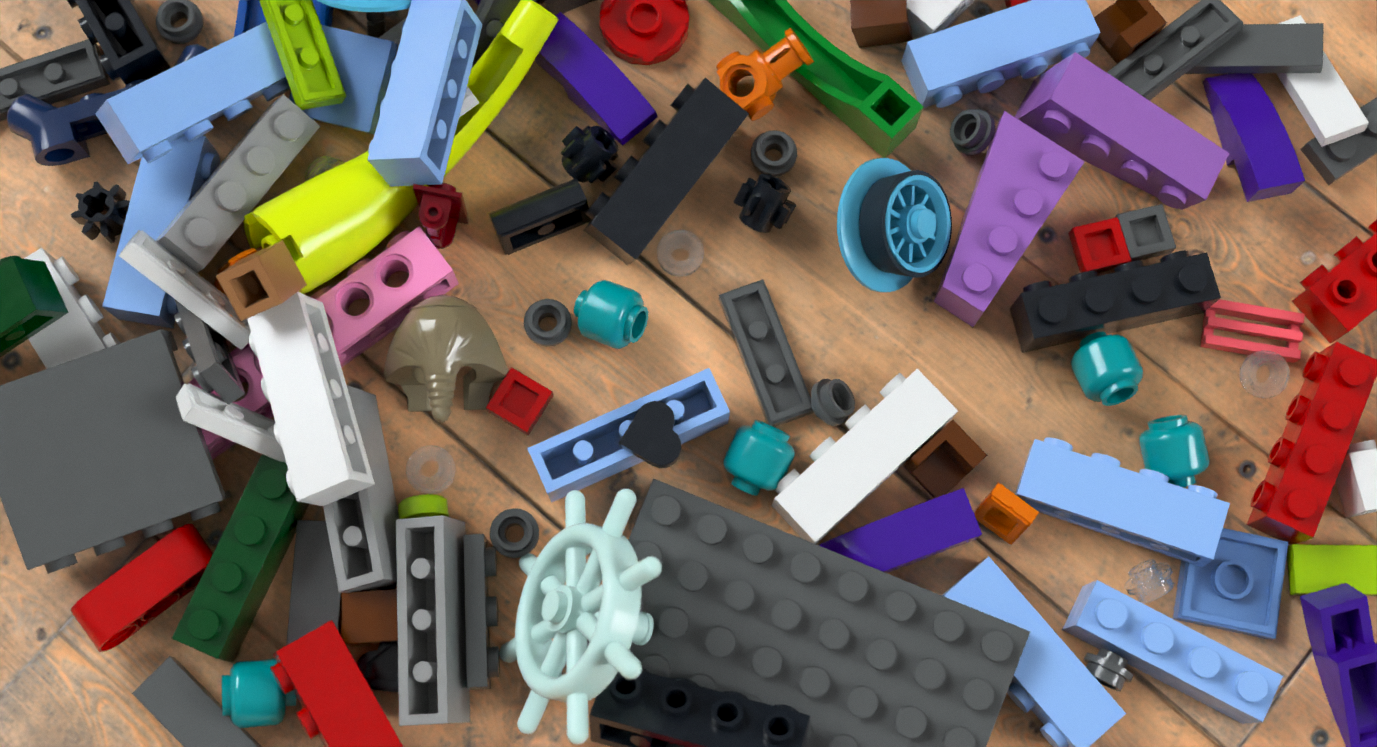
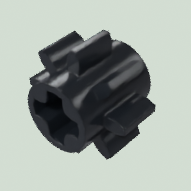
M587 125L581 130L576 126L562 140L566 146L561 152V155H563L561 159L562 165L566 172L572 178H577L579 182L585 183L589 181V183H593L597 178L604 182L618 168L613 162L618 157L617 142L604 128Z
M760 174L757 181L748 178L747 182L742 184L734 200L736 205L743 207L739 214L740 220L749 228L762 233H769L773 226L782 229L784 223L787 224L796 207L795 203L787 200L791 192L790 187L784 181L769 174Z
M96 181L92 189L84 194L77 193L75 195L79 200V210L73 212L71 217L78 224L84 225L82 233L93 241L101 233L110 243H114L115 236L122 233L130 201L124 200L126 192L119 185L116 184L110 191H107ZM103 210L107 211L105 215L101 213Z

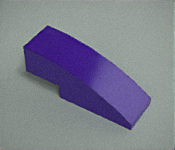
M559 12L556 15L559 21L538 53L535 61L563 86L568 98L598 125L607 130L623 146L653 122L658 115L639 90L580 28L562 12Z
M1252 73L1224 74L1205 78L1202 83L1222 149L1229 153L1226 159L1227 166L1236 165L1246 202L1294 192L1305 181L1285 126L1261 84Z
M962 488L823 542L819 546L888 573L927 559L929 556L974 541L982 535L966 492Z
M1347 583L1300 596L1314 660L1327 700L1346 747H1377V643L1374 642L1367 596Z

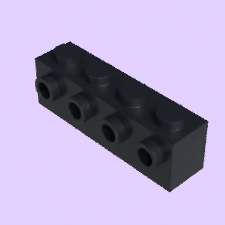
M67 0L72 8L79 6L84 17L79 19L78 22L92 45L99 42L105 54L98 58L113 82L121 79L127 85L134 80L150 79L172 68L134 0Z
M704 78L695 88L687 84L670 105L676 110V113L669 122L665 124L660 119L642 140L649 147L640 159L637 160L631 155L614 176L620 184L609 197L602 192L585 213L592 220L585 227L584 231L626 265L634 262L749 115L747 111L707 78Z
M1187 250L1163 256L1160 258L1161 263L1144 266L1141 260L1132 261L1114 269L1115 273L1098 276L1097 271L1092 270L1070 277L1068 279L1069 283L1052 286L1051 281H1040L1024 287L1023 293L1019 295L1010 307L1022 353L1079 341L1095 332L1111 334L1204 313L1221 298L1207 252L1190 256Z
M642 668L640 675L635 679H626L618 672L611 683L596 696L589 715L591 741L611 747H805L810 715L799 713L788 705L776 704L772 706L750 700L743 694L735 691L719 692L698 686L689 679H670L651 674L644 668Z

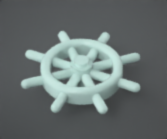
M621 489L616 494L602 527L586 523L585 496L578 490L570 491L565 498V529L557 533L546 544L538 557L528 553L519 559V567L527 575V579L518 605L515 638L501 646L499 655L507 663L518 661L520 672L527 685L531 688L517 722L518 729L524 734H532L536 731L551 699L567 703V737L569 741L577 745L584 743L589 735L588 701L599 695L611 683L618 672L626 679H635L642 671L640 661L629 649L632 642L636 645H645L651 638L654 622L651 614L640 612L641 586L656 578L661 573L662 565L656 557L652 556L638 562L631 543L622 535L636 503V495L631 489ZM591 553L586 563V555ZM566 663V674L562 675L561 672Z

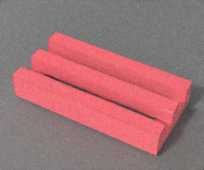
M1219 299L1204 312L1200 347L1295 363L1301 359V350H1298V346L1303 339L1300 325L1304 323L1305 314ZM1215 314L1273 323L1288 327L1287 329L1248 323L1243 321L1215 317ZM1214 329L1249 336L1286 341V347L1216 336L1213 333Z

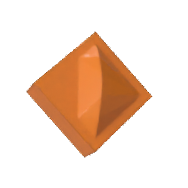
M999 482L974 511L977 521L1011 545L1032 524L1039 513Z

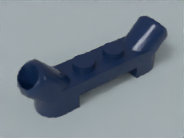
M199 44L188 45L174 66L209 49ZM148 79L134 80L128 83L125 88L106 94H88L82 97L79 102L56 108L30 94H26L16 98L7 112L8 126L12 133L31 141L35 160L41 165L59 166L90 157L86 140L107 134L95 113L107 99Z

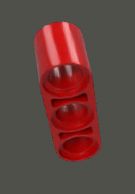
M193 524L183 525L167 534L84 595L72 606L71 612L99 652L108 651L127 640L194 590L213 555V551Z

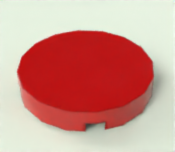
M603 0L600 7L599 27L605 45L616 57L630 64L649 66L668 60L681 49L688 37L690 16L686 0Z

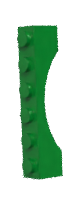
M707 0L764 52L785 37L784 32L791 28L808 50L814 63L809 66L803 64L790 73V75L883 158H886L916 128L924 106L890 76L865 66L834 46L803 19L786 0Z

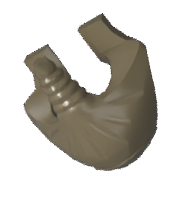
M449 295L429 297L413 306L401 322L390 344L384 367L386 382L401 385L408 399L409 412L432 411L434 419L437 422L443 423L448 420L451 414L450 407L453 405L452 399L454 398L453 391L456 389V375L461 367L469 366L472 369L463 376L464 410H486L494 383L503 380L509 371L498 341L484 317L473 305L463 299Z

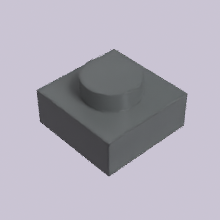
M1162 204L1120 213L1115 216V218L1118 217L1131 262L1170 254L1176 249Z

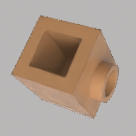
M283 240L242 258L216 275L240 321L285 302L307 285Z

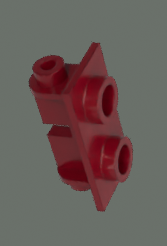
M447 183L427 186L413 184V191L420 208L419 219L422 225L427 228V237L437 249L450 246L455 237L457 223L468 224L469 222L463 194L456 192V188Z

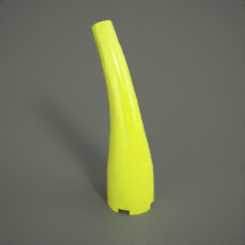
M520 0L487 50L471 68L467 86L477 98L479 104L458 120L444 177L470 150L505 106L559 21L554 14L533 0ZM368 151L305 181L244 216V230L251 248L256 249L261 246L264 249L277 242L284 241L307 284L298 291L302 294L308 293L324 284L367 255L418 205L413 186L390 187L368 161Z

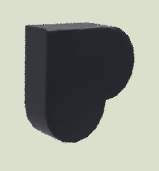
M650 401L644 404L638 410L619 441V446L657 468H668L674 465L681 454V440L678 434L673 431L675 419L672 409L660 401Z
M398 641L380 642L378 649L363 654L358 659L357 665L372 690L399 693Z

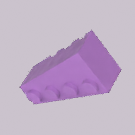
M1076 52L1034 79L1014 116L1080 159L1157 197L1163 204L1181 210L1207 199L1229 155L1227 151Z
M1004 111L995 128L993 139L989 144L984 162L978 174L971 199L966 208L934 302L971 327H974L1085 161Z

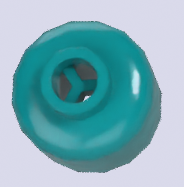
M608 280L598 281L588 291L583 290L579 294L574 306V315L578 317V328L581 335L614 349H621L628 346L630 342H637L644 333L648 322L649 312L644 306L641 294Z
M1095 332L1080 341V348L1071 359V367L1086 398L1094 402H1102L1105 406H1113L1125 402L1137 393L1138 384L1143 378V368L1128 339L1117 334L1106 335L1105 332Z
M1182 414L1166 416L1147 422L1148 429L1139 436L1144 469L1160 472L1169 477L1168 483L1180 487L1195 484V475L1205 471L1210 463L1202 427L1196 422L1188 421L1187 415Z
M754 420L752 426H740L736 430L723 459L725 469L734 476L731 484L754 496H758L760 489L775 490L778 483L786 476L795 456L794 448L788 443L790 435L759 420Z
M276 659L239 661L232 665L230 675H222V716H231V721L236 727L248 728L278 725L285 718L286 706H296L294 691L292 690L284 694L272 674L270 667L277 664Z

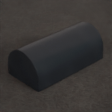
M577 178L488 213L505 255H510L586 224L591 220L585 214L589 206Z

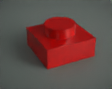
M1118 217L1073 227L1068 233L1080 273L1092 270L1101 273L1114 270L1122 264L1131 262Z
M511 367L486 406V410L529 436L554 394L553 391Z

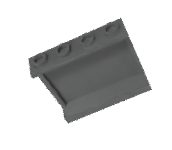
M160 329L0 385V498L27 570L44 565L47 574L77 564L75 553L93 547L96 556L126 546L123 536L142 530L144 539L173 529L174 526L171 519L183 514L190 513L192 521H196L222 511L219 501L232 497L230 490H223L201 428L182 419L175 397L184 385V381L173 351L178 350L172 331Z

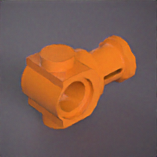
M791 28L784 32L785 37L764 53L757 49L748 56L741 55L738 51L733 52L723 58L716 66L718 70L716 73L720 77L721 91L747 111L751 121L760 119L774 108L773 101L776 92L783 88L782 79L801 65L809 66L814 63L808 50ZM746 76H753V90L744 97H738L736 93L738 82Z

